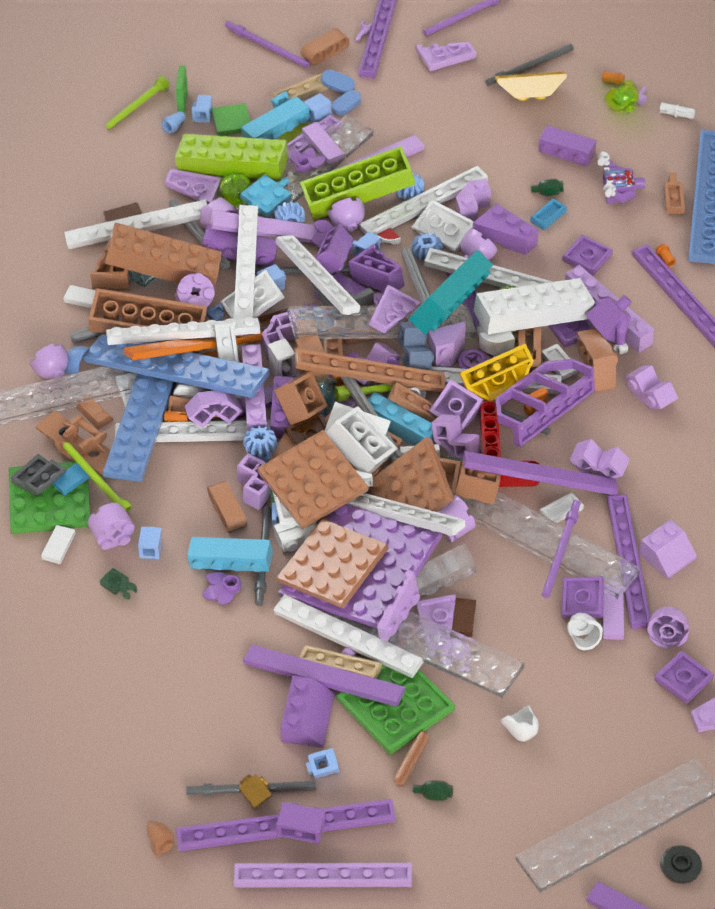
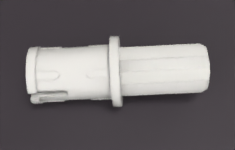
M662 102L660 113L673 115L675 118L680 116L693 119L695 109L682 107L680 104L673 105Z

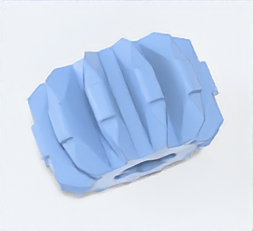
M412 172L416 184L396 191L395 194L398 195V198H404L406 201L424 192V181L420 174L415 175Z
M290 201L287 204L283 202V206H278L277 210L274 211L275 219L298 223L305 221L304 208L298 202L293 203Z
M428 232L425 235L420 233L419 236H415L412 244L414 257L418 258L419 261L426 259L429 248L443 250L441 239L436 237L435 233L432 235Z
M260 425L256 429L251 427L250 431H246L243 440L247 454L258 455L260 458L263 455L269 457L270 452H274L277 444V438L273 430H269L267 426L261 428Z

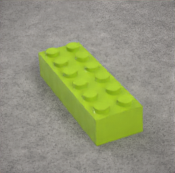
M183 134L175 155L177 170L203 175L257 179L267 175L272 180L282 179L289 158L287 140Z
M402 146L300 182L314 221L329 216L328 209L331 211L333 209L332 205L341 200L351 198L352 201H357L356 198L362 200V203L416 184Z

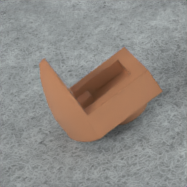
M148 821L147 833L150 838L152 852L156 856L168 852L175 845L173 832L161 822Z

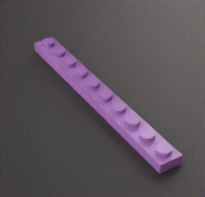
M392 799L321 808V810H326V823L323 832L396 822ZM279 814L176 828L179 851L282 838L277 836L276 824Z

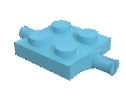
M264 175L240 194V198L250 206H258V212L267 218L277 210L278 206H282L283 202L286 203L291 199V193L283 188L289 184V180L284 177L279 182H275L267 175Z

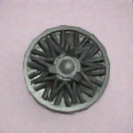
M679 845L672 846L664 852L660 866L668 879L683 884L697 879L701 873L702 861L695 850Z

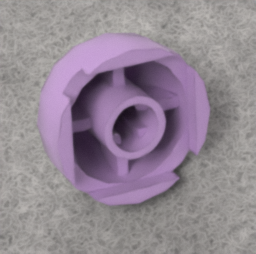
M347 198L333 204V209L331 211L328 209V215L334 226L341 224L348 231L356 230L365 216L362 200L356 198L357 201H352L351 198Z
M469 229L461 240V250L464 254L463 257L469 258L478 249L490 261L498 250L491 240L482 238L483 234L475 229Z
M58 343L59 346L50 344L35 354L36 358L34 361L31 358L30 366L37 375L45 379H58L64 375L69 357L61 343Z
M662 607L651 615L647 632L650 635V640L659 647L670 649V646L676 645L679 647L688 638L689 622L686 615L678 608Z

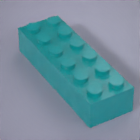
M477 249L423 302L409 320L424 335L430 330L434 332L491 274L489 269L493 264Z

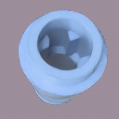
M178 111L165 117L162 122L163 130L167 133L176 132L185 120V114L182 111Z

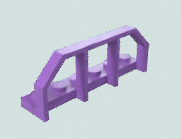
M575 359L546 361L496 397L498 422L513 429L514 445L518 447L523 446L595 391L594 368ZM574 369L585 374V376L570 387L544 375L548 371ZM535 381L560 394L546 404L521 391ZM513 398L538 411L521 423L502 414L501 406Z

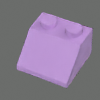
M465 322L437 328L434 332L431 330L428 332V348L434 354V361L431 363L433 367L453 368L460 354L465 350Z
M450 379L429 412L437 417L442 414L460 415L462 432L474 421L484 402L483 399Z
M671 519L641 540L639 555L667 579L697 558L685 531Z

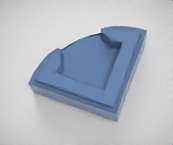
M221 303L207 310V318L209 320L223 321L224 309Z

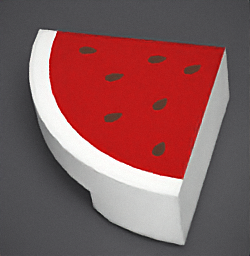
M391 228L377 234L382 244L383 242L392 243V245L401 243V238Z

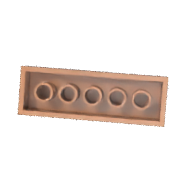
M115 222L109 240L105 264L179 283L189 274L201 273L211 281L214 287L218 277L222 252Z
M96 288L88 319L89 331L107 334L106 329L114 327L130 328L131 326L146 327L152 324L168 325L170 323L186 324L191 321L197 323L206 322L207 306Z

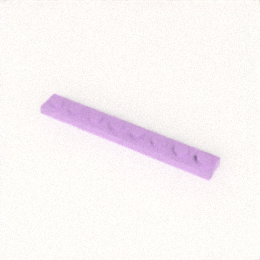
M412 863L235 864L234 888L412 887Z

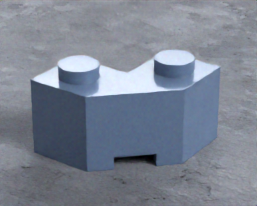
M399 322L398 342L399 346L404 349L403 365L423 370L431 369L434 354L426 346L428 333L424 335L412 322Z

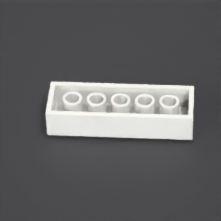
M577 278L476 293L474 313L487 335L586 320L588 318L585 315L593 309L595 301L582 280Z

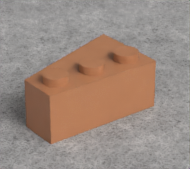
M108 241L102 257L97 261L95 270H92L90 274L92 290L96 288L129 289L131 270L105 264L109 245Z
M596 328L578 331L577 349L584 364L594 368V392L617 388L616 364H618V356L616 352H613L611 344L607 342Z

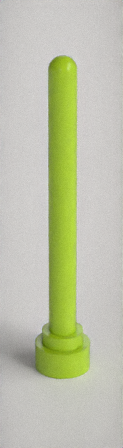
M164 76L157 78L152 88L108 121L106 128L111 129L158 91H165L170 87L169 81Z
M382 384L360 388L365 395L373 394L374 392L391 391L393 385ZM337 386L334 389L337 402L346 401V399L352 396L347 387Z
M65 442L63 448L113 503H118L121 507L123 506L128 513L132 508L128 500L120 499L69 442Z

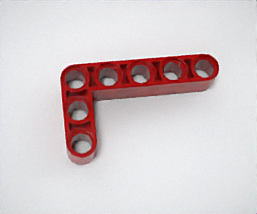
M486 401L482 403L480 410L482 454L501 458L496 403ZM532 460L522 461L540 465L538 462ZM501 475L499 487H533L540 482Z

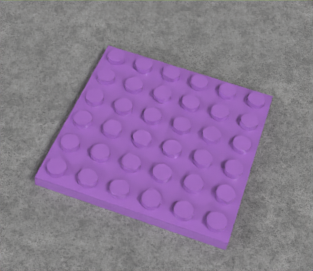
M345 504L331 512L327 521L386 543L389 549L343 609L284 584L278 593L281 598L285 594L313 608L377 628L388 605L395 602V591L398 586L402 587L407 578L404 574L407 569L413 571L415 577H417L442 538L440 532L388 519L371 511Z

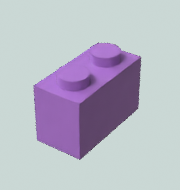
M283 802L276 824L277 836L320 844L326 823V810H321L318 807L300 806L293 802Z

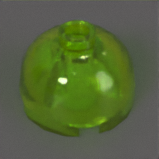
M627 80L620 83L621 87L618 89L612 88L604 96L607 106L616 113H630L636 108L635 105L638 103L639 90L632 80Z
M228 174L219 185V198L222 197L235 208H240V205H248L240 198V194L253 183L245 174Z

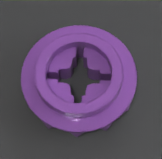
M469 349L460 354L458 364L462 369H469L487 361L488 357L480 350Z

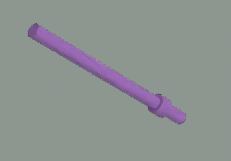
M485 0L423 30V34L428 36L490 5L494 6L501 0Z
M226 21L225 27L234 31L236 35L244 36L305 68L309 67L310 62L247 31L241 25H235L230 21Z
M574 500L570 511L567 512L566 524L541 594L544 598H549L573 525L577 523L578 511L581 505L579 500Z

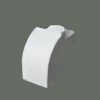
M479 321V326L477 327L479 347L484 352L491 355H501L514 349L515 338L511 331L487 335Z

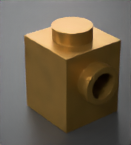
M249 774L240 781L239 791L254 810L272 797V794L267 789L270 785L263 776L259 778L257 774L253 776Z

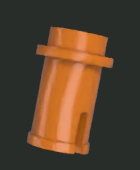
M604 71L602 74V82L615 83L617 86L624 83L625 75L622 72L612 73Z
M665 244L658 245L656 254L661 257L668 267L673 266L676 263V259L669 251V246Z
M171 409L165 411V422H189L186 411H172Z

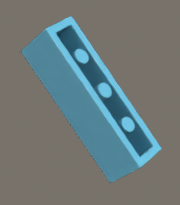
M296 96L242 126L241 135L244 138L278 139L310 120L309 107Z
M376 392L368 398L378 417L391 421L388 432L412 446H415L426 437L432 439L433 444H436L433 438L432 423Z
M192 537L187 558L190 568L198 570L269 572L273 549L270 540Z

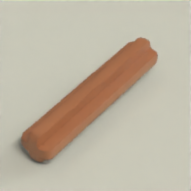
M423 731L416 735L393 778V782L398 786L405 784L429 740V735Z

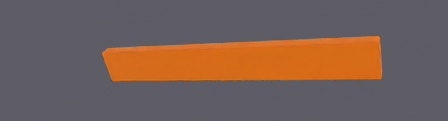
M260 330L259 334L235 335L236 345L262 341L263 331ZM216 337L180 339L125 347L124 354L132 360H140L217 348Z

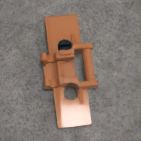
M55 410L36 426L37 430L54 441V446L60 453L76 462L63 448V444L69 442L86 462L103 476V470L110 453V449L102 444L107 437V433L96 429L86 422L81 415L69 421ZM78 427H82L93 435L94 438L87 437L85 440L77 434L79 432ZM93 451L99 453L97 457H90L88 454Z

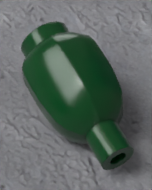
M558 179L542 180L538 185L531 186V193L539 192L543 196L558 195L560 192H564L563 181Z
M431 780L423 785H414L413 793L422 794L424 798L429 800L445 801L447 798L453 797V785H449L446 781Z

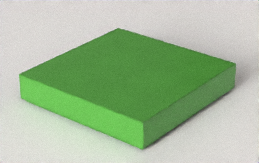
M179 65L176 83L177 111H182L185 114L188 95L187 73L185 65Z
M246 103L212 108L218 136L241 133V127L251 122Z

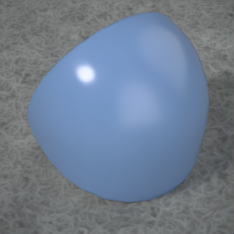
M76 346L67 351L69 362L64 371L65 374L78 378L80 362L83 355L90 348Z

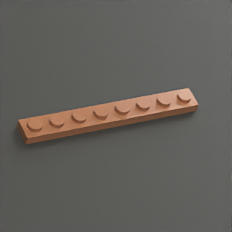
M298 348L295 352V369L391 385L398 382L404 387H416L421 390L442 393L445 388V373Z

